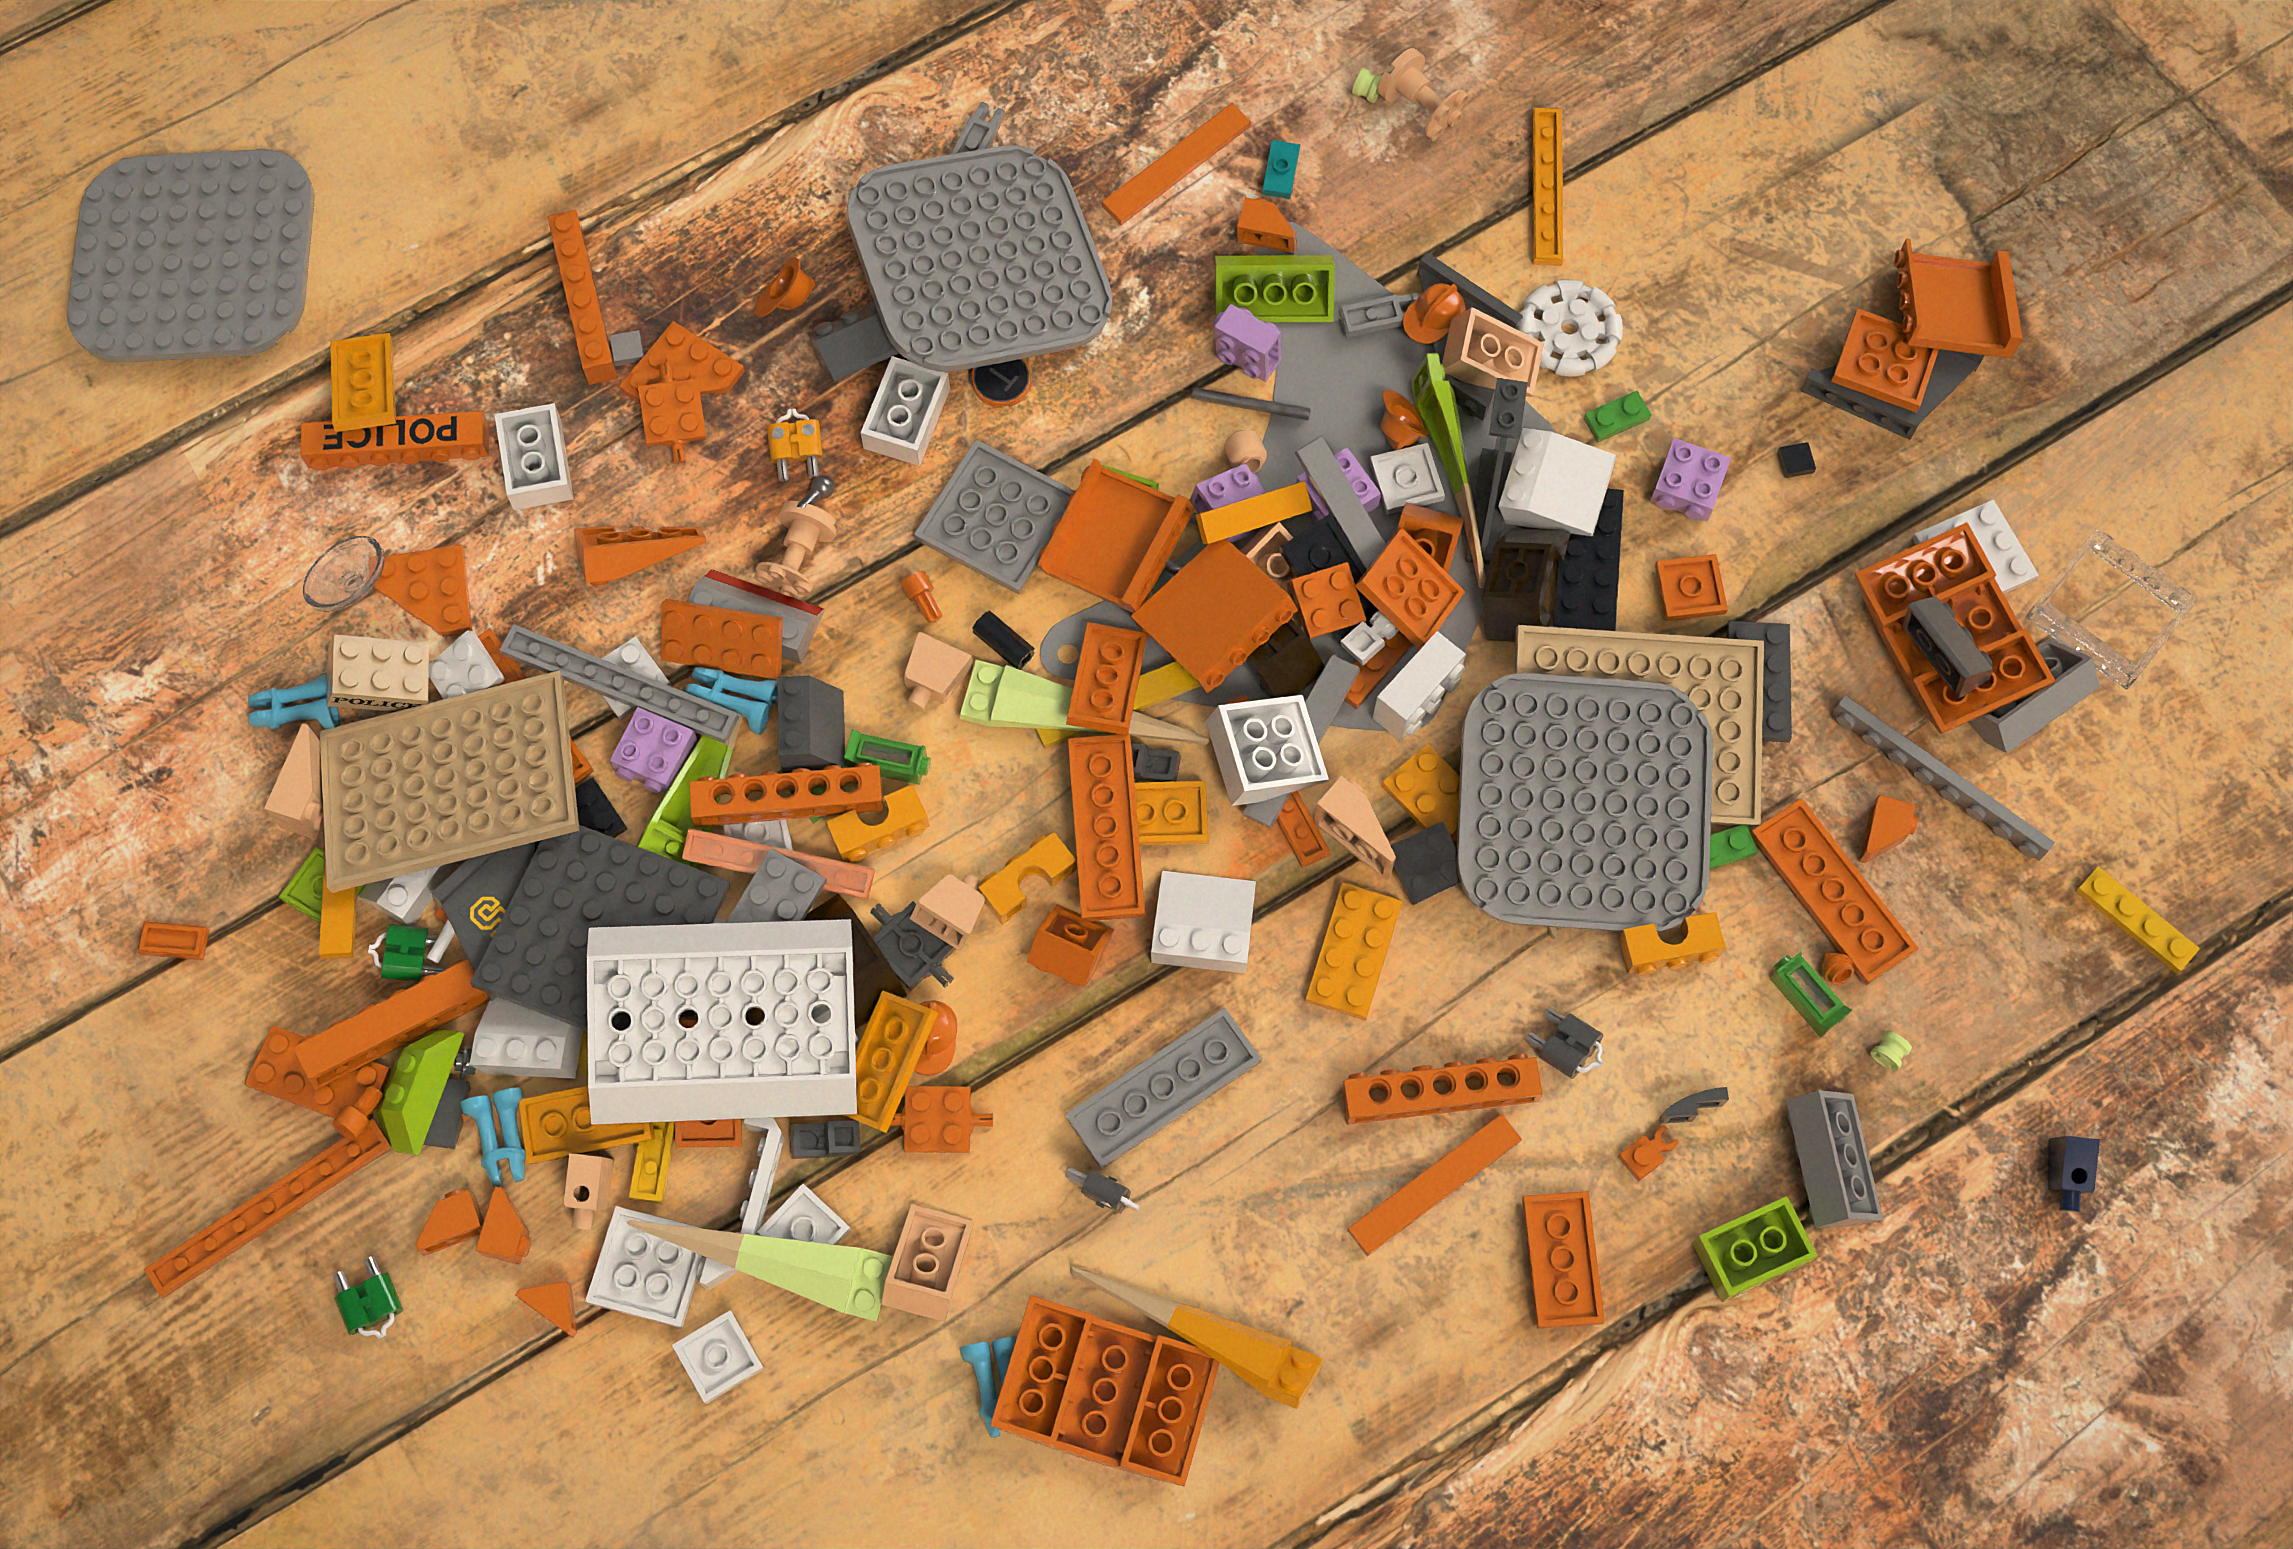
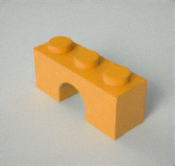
M913 784L884 796L889 813L886 820L879 825L870 826L864 824L859 819L855 809L826 821L828 831L842 862H859L867 857V853L876 849H889L897 843V840L906 836L909 838L919 836L926 830L925 828L930 826L926 811Z
M1052 832L1047 837L1046 835H1041L1030 845L1031 849L1022 855L1020 853L1015 854L1006 862L1005 868L997 874L991 872L981 880L978 890L986 898L984 903L1002 925L1027 907V898L1019 888L1024 878L1031 875L1041 876L1053 888L1077 870V859L1055 832Z
M1711 912L1685 917L1680 925L1683 941L1676 945L1667 944L1659 938L1655 923L1623 929L1619 936V942L1627 973L1637 972L1638 976H1645L1655 973L1657 968L1668 966L1669 970H1677L1686 967L1688 962L1699 961L1700 964H1708L1717 961L1726 948L1717 913Z

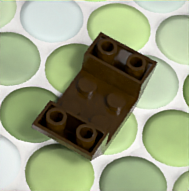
M1511 529L1495 541L1482 593L1484 629L1487 640L1515 642L1516 627L1518 625L1548 627L1551 615L1543 606L1553 560L1564 561L1570 537L1569 531Z
M1292 619L1282 624L1270 636L1268 641L1255 649L1245 661L1261 678L1260 688L1271 699L1296 696L1315 681L1325 668L1309 637Z
M838 893L810 911L803 921L851 919L854 1021L856 1030L869 1022L882 990L901 998H906L907 994L889 962L856 913Z

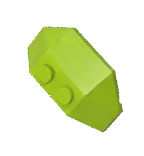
M438 1029L397 1053L383 1090V1098L378 1103L375 1111L393 1151L419 1156L464 1033Z

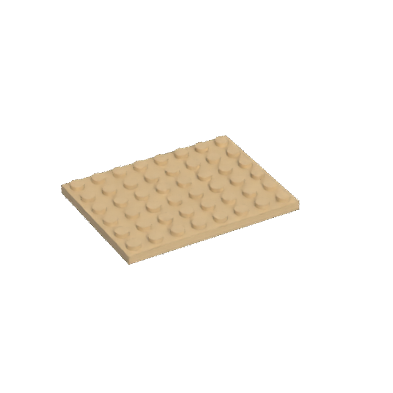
M1518 625L1516 627L1514 674L1532 673L1654 682L1669 685L1689 696L1688 699L1695 704L1700 712L1704 713L1712 733L1711 824L1747 825L1753 827L1761 825L1764 641Z
M560 670L320 731L327 888L331 893L579 831L564 678Z

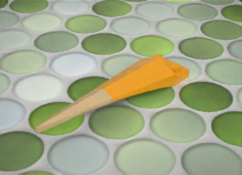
M1071 1266L1070 1274L1124 1302L1167 1327L1213 1357L1270 1399L1298 1409L1322 1367L1323 1358L1293 1347V1341Z

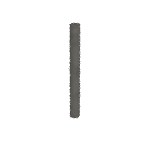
M1194 388L1192 393V399L1304 420H1309L1311 412L1310 408Z

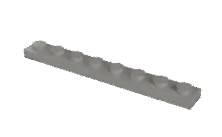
M515 624L512 625L499 650L503 656L546 673L560 670L562 677L568 682L633 708H642L723 744L727 743L739 719L738 713Z
M1846 695L1832 713V716L1836 718L1842 727L1852 729L1858 733L1869 746L1878 747L1888 755L1893 763L1905 766L1914 773V776L1920 782L1932 785L1940 791L1943 798L1959 804L1966 809L1970 817L1986 823L1997 836L2013 842L2027 857L2040 861L2054 845L2055 842Z

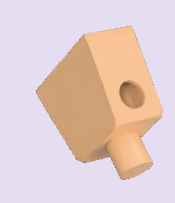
M919 632L904 673L905 686L913 690L907 703L919 711H924L930 699L941 704L946 703L972 670V655Z
M968 874L961 881L953 875H946L918 900L910 920L961 951L986 899L983 894L978 892V887L981 885L979 879Z
M569 1153L564 1207L574 1208L572 1228L591 1230L594 1210L605 1211L614 1159ZM588 1188L590 1195L589 1198L585 1201L583 1195L585 1190Z

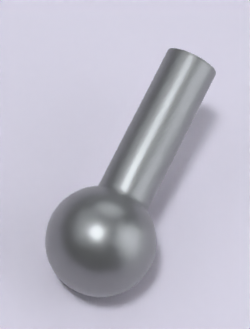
M827 475L815 477L811 483V491L798 503L797 507L804 508L806 503L814 505L820 498L830 497L835 490L834 481Z

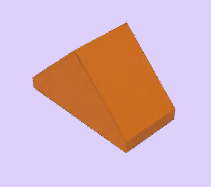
M567 1281L519 1289L516 1292L515 1296L572 1338L577 1334L572 1286Z

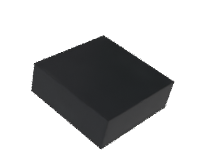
M1809 442L1779 447L1777 452L1785 478L1815 472L1816 466Z

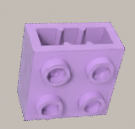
M1230 304L1225 312H1220L1213 323L1216 355L1225 364H1234L1243 369L1247 376L1253 379L1259 378L1267 382L1282 360L1281 331L1273 323L1263 322L1255 318L1249 310L1242 307L1237 308Z
M1674 438L1650 502L1656 503L1657 506L1664 510H1675L1684 513L1690 519L1708 522L1731 457Z
M1348 447L1335 454V459L1366 512L1368 513L1379 507L1380 491ZM1304 472L1297 476L1296 482H1306L1312 507L1311 516L1314 523L1330 513L1308 475Z
M1246 463L1196 484L1190 502L1196 512L1201 513L1264 493L1265 490L1260 485L1257 475L1251 472ZM1259 527L1235 536H1231L1226 539L1229 542L1233 543L1255 532L1260 531L1263 527Z
M637 707L609 761L617 777L627 782H632L634 779L643 783V787L647 790L660 794L661 791L666 792L698 740L694 730Z

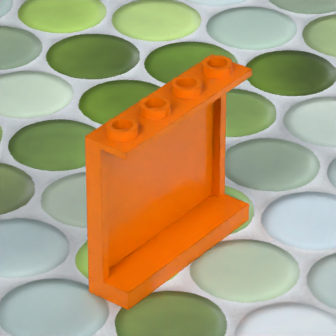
M1906 238L1901 250H1897L1895 253L1894 267L1898 268L1897 288L1901 291L1899 308L1903 311L1904 315L1902 331L1906 332L1907 345L2012 358L2022 340V331L2009 251L1997 250L1991 263L1912 253L1911 240Z
M1094 458L1091 465L1084 469L1081 483L1076 493L1074 492L1070 495L1067 509L1062 519H1058L1055 523L1053 535L1048 545L1041 549L1037 564L1045 574L1134 613L1147 601L1195 509L1188 498L1179 494L1174 498L1106 469Z
M1225 538L1208 544L1134 612L1131 618L1141 632L1147 633V637L1150 636L1199 682L1208 694L1212 689L1218 687L1225 677L1237 666L1242 665L1255 649L1266 643L1270 636L1282 624L1287 623L1298 609L1285 590Z

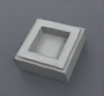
M639 330L610 335L615 366L637 363L643 358L644 352Z

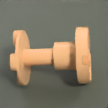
M1410 48L1391 63L1394 70L1390 74L1385 71L1378 84L1377 92L1386 101H1393L1403 95L1412 104L1420 102L1432 113L1424 133L1432 141H1435L1446 127H1454L1463 117V113L1460 110L1467 103L1470 95L1462 89L1455 91L1443 100L1430 89L1432 82L1421 73L1426 58L1417 49Z
M786 501L778 514L779 521L789 529L783 542L787 547L781 565L771 562L759 563L755 568L756 574L754 578L762 584L773 585L779 588L781 594L797 599L798 594L807 595L814 590L811 581L798 572L804 555L812 554L817 541L830 542L834 540L839 524L835 526L836 520L831 515L813 505L806 503L805 507L801 508L797 507L799 501Z

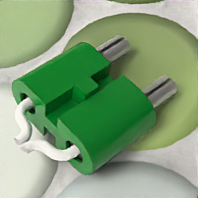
M389 924L387 933L381 934L375 944L369 945L368 953L374 956L375 965L382 968L381 978L419 982L422 976L437 975L445 971L444 967L424 965L426 945L433 946L439 937L437 935H429L428 928ZM386 938L382 964L379 962L377 952L372 949L378 948L382 939Z
M371 1256L369 1259L366 1258L364 1260L370 1279L363 1281V1284L358 1287L353 1286L350 1288L344 1271H338V1273L333 1274L339 1291L334 1299L349 1335L360 1333L363 1336L375 1335L377 1339L386 1336V1329L393 1324L394 1316L400 1314L403 1311V1307L389 1273L381 1274L375 1257ZM389 1319V1321L382 1326L381 1334L377 1330L365 1331L375 1326V1323L379 1321L384 1322Z

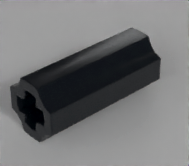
M990 610L985 612L972 627L973 633L1016 669H1022L1035 654L1033 646Z

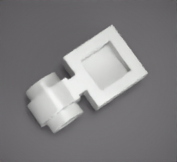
M1380 611L1376 612L1371 618V628L1362 621L1341 640V646L1362 666L1385 646V641L1382 638L1391 639L1399 631Z

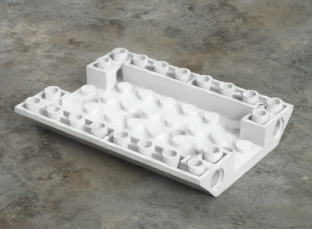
M851 919L589 928L587 945L588 1090L592 1125L857 1114ZM824 1005L829 1008L831 1017L827 1022L817 1023L813 1020L811 1013L816 1006ZM759 1008L764 1012L765 1018L760 1025L752 1026L747 1023L745 1015L749 1009ZM692 1010L697 1013L698 1022L694 1027L684 1028L680 1025L679 1016L683 1011ZM620 1012L627 1013L631 1017L630 1026L623 1031L616 1030L612 1025L613 1017Z

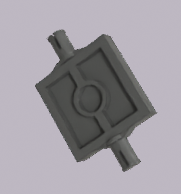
M914 901L902 912L896 913L893 916L880 903L876 905V909L873 907L870 913L882 926L872 939L889 962L897 978L910 991L923 979L931 975L944 988L948 986V982L951 983L954 980L942 967V964L956 948L910 920L916 906Z

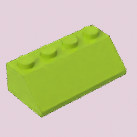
M1333 255L1215 256L1216 317L1220 312H1225L1229 305L1232 304L1237 308L1242 307L1249 310L1255 318L1263 322H1334L1335 263Z

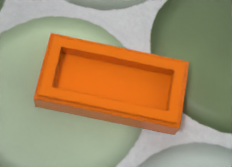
M144 921L137 952L140 955L204 960L210 930L204 926Z

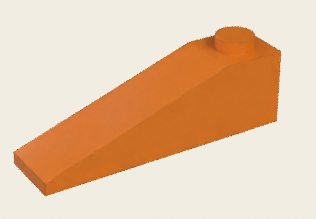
M615 526L574 529L581 573L585 582L592 585H605L609 581L618 580L706 543V536L701 527H661L658 529V532L644 529L643 526H633L629 532H616Z

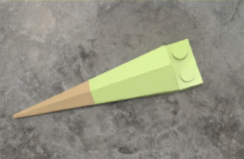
M979 660L975 661L960 712V719L989 727L1040 728L1115 734L1066 725L1073 692L1072 688L1008 665L1002 667ZM1135 711L1132 712L1128 732L1130 736L1204 745L1210 741L1205 736Z
M635 1220L626 1221L629 1226L839 1312L878 1321L884 1285L894 1256L857 1247Z

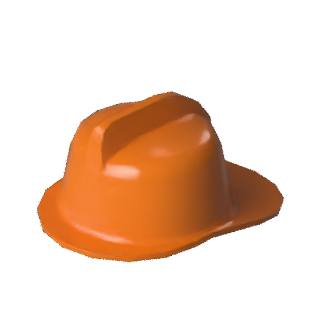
M790 258L774 280L762 292L755 305L754 312L756 316L764 317L776 307L785 310L795 309L806 301L815 286V281L800 269V260L798 258Z
M1443 283L1434 284L1427 288L1408 307L1404 313L1403 327L1410 339L1418 343L1430 344L1439 341L1449 332L1452 318L1463 313L1466 308L1464 299L1457 292V286L1455 284L1451 286Z
M1385 390L1382 398L1386 411L1380 423V428L1393 449L1400 450L1404 446L1413 445L1421 436L1428 437L1429 433L1411 402L1396 391Z
M931 1000L919 1004L938 1012V1015L914 1068L915 1072L926 1076L937 1075L946 1070L951 1064L955 1053L957 1018L952 1008L943 1002Z

